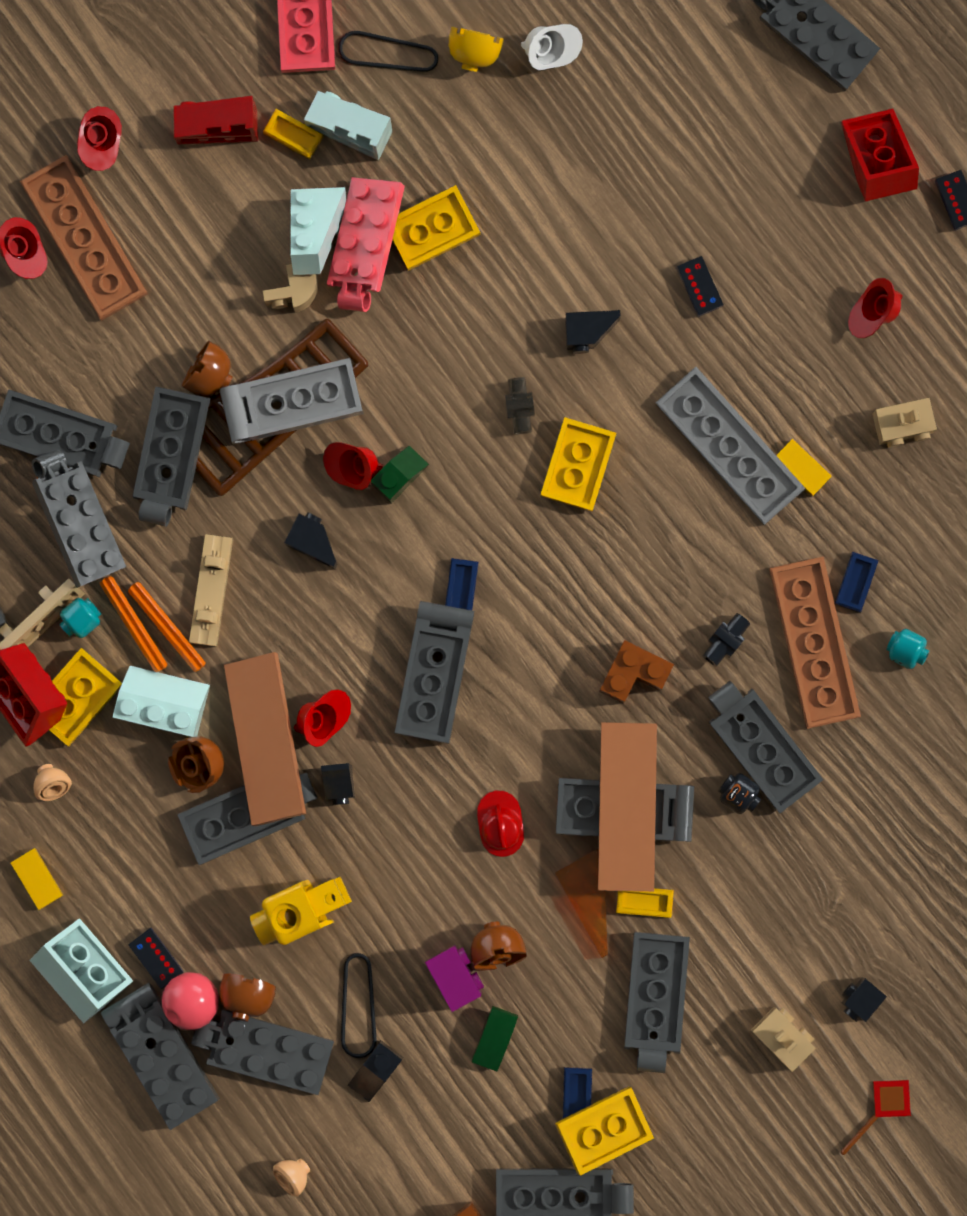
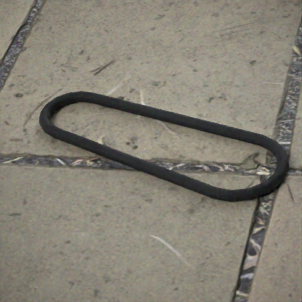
M350 31L339 42L341 58L353 65L428 72L433 70L438 63V54L430 46L363 31ZM362 35L429 50L434 55V63L428 68L354 61L344 55L342 45L347 37Z
M355 953L350 955L344 964L341 1044L346 1054L354 1058H363L373 1052L377 1041L372 967L367 956ZM356 957L364 959L367 963L373 1039L370 1049L362 1054L352 1053L345 1043L348 964L350 960Z

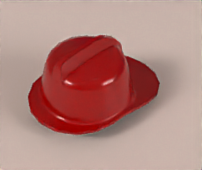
M97 106L88 110L84 114L78 129L77 153L84 165L94 171L109 169L115 163L118 156L122 125L118 115L108 107Z
M21 217L10 218L1 225L0 254L5 259L10 270L24 279L40 277L45 272L48 262L36 227L30 221Z
M877 278L873 280L852 308L848 319V327L851 334L855 337L867 338L873 335L882 324L894 321L899 315L902 294L894 290V286L888 279Z
M334 442L329 444L324 450L323 463L327 474L333 481L356 490L366 489L373 477L383 468V464L378 463L374 452L367 447H355L342 442Z
M336 689L325 693L316 702L306 703L298 712L297 723L293 727L294 730L305 736V740L309 745L314 747L323 746L348 721L351 714L349 696L346 692Z
M495 790L487 793L481 799L477 809L482 844L489 853L495 856L506 857L512 855L520 849L524 841V827L519 803L512 794L506 791Z

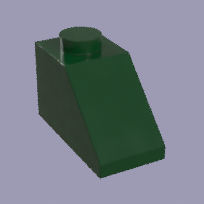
M408 446L391 459L373 477L371 484L392 504L429 464L413 448Z

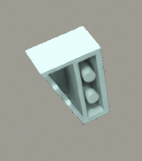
M328 91L326 93L317 92L304 118L305 125L377 160L380 159L392 134L390 117L363 108L355 103L341 100L339 96Z
M345 187L291 189V262L293 275L321 274L331 249L332 240L339 230V223L344 213L346 204Z

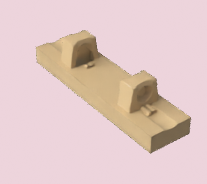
M205 534L189 643L214 647L218 645L233 538ZM210 566H211V567H216V568H219L220 570H217V569H209V568H207V567H210Z
M70 578L55 592L44 586L38 593L45 601L14 630L6 623L0 628V634L5 638L0 642V650L22 643L29 647L60 618L62 609L74 599L81 598L85 593L80 587L76 588L75 583Z

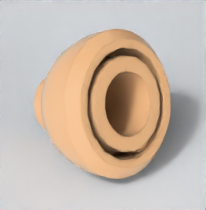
M51 764L42 765L37 770L38 775L34 781V794L37 799L43 801L58 799L68 792L72 781L63 770L53 768Z
M301 1158L297 1161L284 1160L278 1162L273 1166L275 1179L288 1194L298 1197L306 1187L307 1174L310 1172L309 1166Z

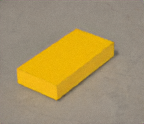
M275 109L263 130L264 135L309 160L323 138V134L278 109Z
M793 439L776 455L812 497L832 477Z
M36 848L11 862L38 910L64 896Z
M654 888V892L618 891L616 913L671 918L674 890Z

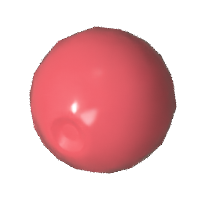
M186 972L171 979L163 991V1012L167 1019L180 1029L196 1030L211 1022L218 1011V991L212 981L200 973Z

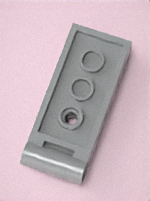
M350 358L220 389L233 444L363 415ZM274 402H281L282 406L280 409L275 410L272 408Z

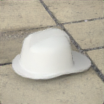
M571 24L550 27L541 26L531 30L526 40L521 42V47L525 49L532 67L537 70H545L571 63L580 53L583 40L578 28Z

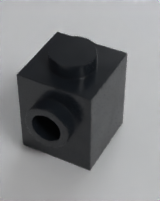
M862 977L856 985L851 983L843 992L844 1000L841 1003L846 1007L843 1012L855 1022L859 1018L867 1022L887 996L866 978Z

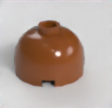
M207 341L197 354V360L193 366H190L182 383V387L190 393L206 397L215 394L220 388L227 387L233 377L229 374L231 362L226 351L217 344Z
M194 736L180 740L172 746L171 749L174 750L172 756L168 758V765L173 779L179 786L184 785L190 789L188 790L190 793H200L218 782L224 770V759L221 750L212 740L202 736Z
M498 921L485 924L484 930L478 932L473 938L470 948L474 969L481 971L497 969L496 965L506 963V967L511 966L527 957L526 946L519 932L511 926L500 925Z
M226 973L223 974L220 983L219 997L224 1008L233 1013L232 1018L248 1022L249 1017H259L265 1014L271 1007L275 997L276 986L256 978L250 980L245 979L243 975Z

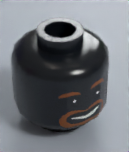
M741 773L735 776L730 774L718 791L721 793V803L737 814H743L746 810L752 812L761 800L757 796L760 790L759 786Z

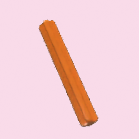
M112 576L104 578L100 582V586L155 672L162 671L168 666L167 662Z
M139 582L134 583L128 589L129 594L194 672L201 670L206 664L203 658Z

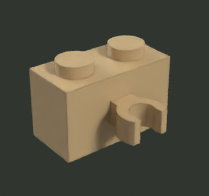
M930 398L876 409L872 413L879 445L887 444L888 448L903 445V440L914 438L915 442L930 439V434L937 430Z
M773 1007L751 1031L793 1072L816 1049L811 1044L815 1039L803 1027L798 1030L792 1024L795 1019L784 1008L779 1011L776 1007Z

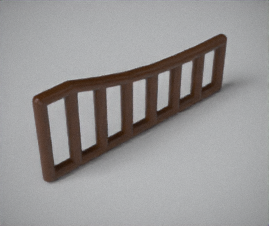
M324 319L283 355L241 383L271 377L283 367H286L289 372L301 370L294 359L305 350L320 365L332 362L315 344L326 332L354 361L355 364L352 367L355 378L368 367L369 363L330 319ZM218 393L210 397L208 409L213 408L227 424L221 394ZM205 425L202 438L230 467L233 473L221 483L199 458L195 471L217 495L224 496L297 430L274 435L263 446L257 440L244 442L254 454L241 464Z

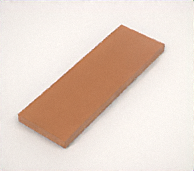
M67 155L20 181L101 321L148 294Z
M824 557L770 568L771 580L806 729L861 717Z
M272 652L224 665L251 825L259 826L306 814L278 653Z
M601 722L598 890L654 892L657 724Z

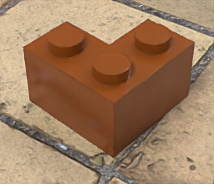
M624 640L599 692L624 704L636 679L661 691L674 664Z

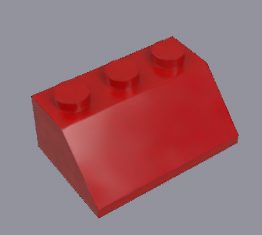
M25 643L0 650V711L24 746L27 747L61 720L68 703L64 695L59 692L51 681L49 674L41 667L34 653L29 650Z

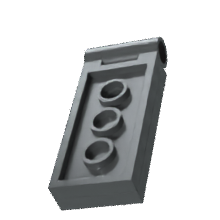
M420 601L395 734L450 744L475 611ZM435 653L443 655L441 662L433 661L432 658Z
M559 778L555 834L599 836L600 780ZM656 784L655 840L692 842L694 786Z
M149 982L101 1011L104 1021L110 1028L112 1035L169 1130H172L220 1099L180 1031L165 1016L162 1009V1001ZM148 1038L155 1039L156 1046L154 1048L147 1045Z

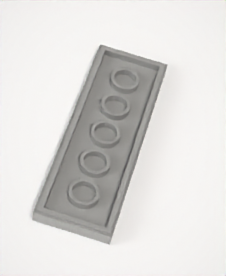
M697 367L692 369L656 402V405L764 525L806 489Z

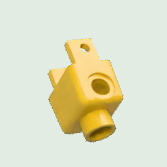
M341 877L329 880L313 888L309 880H305L265 898L262 901L263 910L250 915V921L263 946L276 940L281 945H287L334 923L333 920L327 919L325 914L352 902ZM287 909H291L296 914L295 925H291L286 921L285 913Z

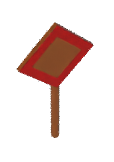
M909 1080L873 1081L875 1114L841 1150L842 1155H845L879 1117L911 1116Z

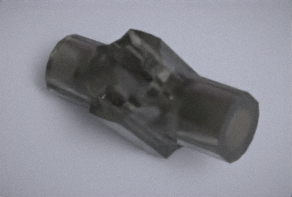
M525 377L508 379L509 395H505L507 418L513 420L514 434L531 433L530 417L535 416L532 392L527 393Z

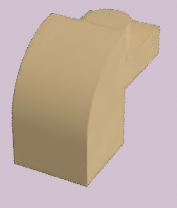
M289 264L286 267L290 286L264 290L263 295L267 307L272 306V309H282L288 307V303H293L296 313L306 309L314 301L318 291L316 274L293 275L292 264Z

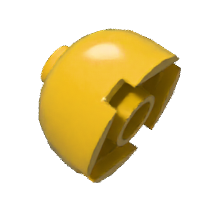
M451 27L448 43L449 51L454 60L463 63L462 69L477 72L478 67H488L497 60L504 38L497 37L495 42V37L489 34L463 28L460 29V33H457L458 28Z

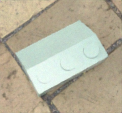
M129 666L118 693L113 718L189 737L197 736L210 685Z
M80 918L43 945L29 960L83 1024L133 982L130 976Z

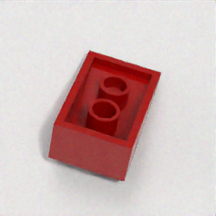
M894 109L841 121L855 177L865 202L917 189L919 166Z

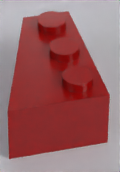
M253 96L198 103L186 101L181 102L180 105L173 106L174 138L177 145L258 142L257 108Z

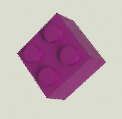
M456 944L425 962L451 1012L481 997L482 992L480 989L484 988L477 972L471 974L467 966L471 961L463 947L458 949Z

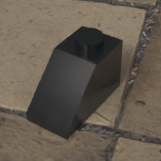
M620 310L566 313L567 350H573L574 354L588 353L589 349H594L620 321Z
M308 512L306 516L299 513L284 542L285 545L336 569L338 564L324 525L320 524L322 519Z
M345 763L321 766L326 800H332L333 805L349 804V798H355L352 765Z
M381 1041L349 1082L348 1086L370 1102L404 1057Z

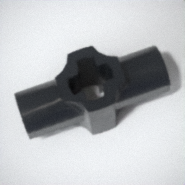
M738 613L733 616L728 624L723 622L708 640L711 645L702 655L703 658L715 667L719 665L725 656L730 658L745 640L742 634L750 626V622Z

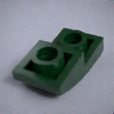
M495 1006L491 1007L482 1029V1035L472 1056V1063L496 1072L498 1071L514 1031L518 1015Z

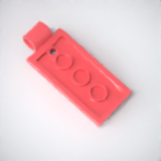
M277 0L281 72L335 70L332 0Z
M354 177L351 179L327 280V285L330 287H342L337 297L339 309L367 312L371 305V294L368 290L373 292L381 290L405 187L401 182Z

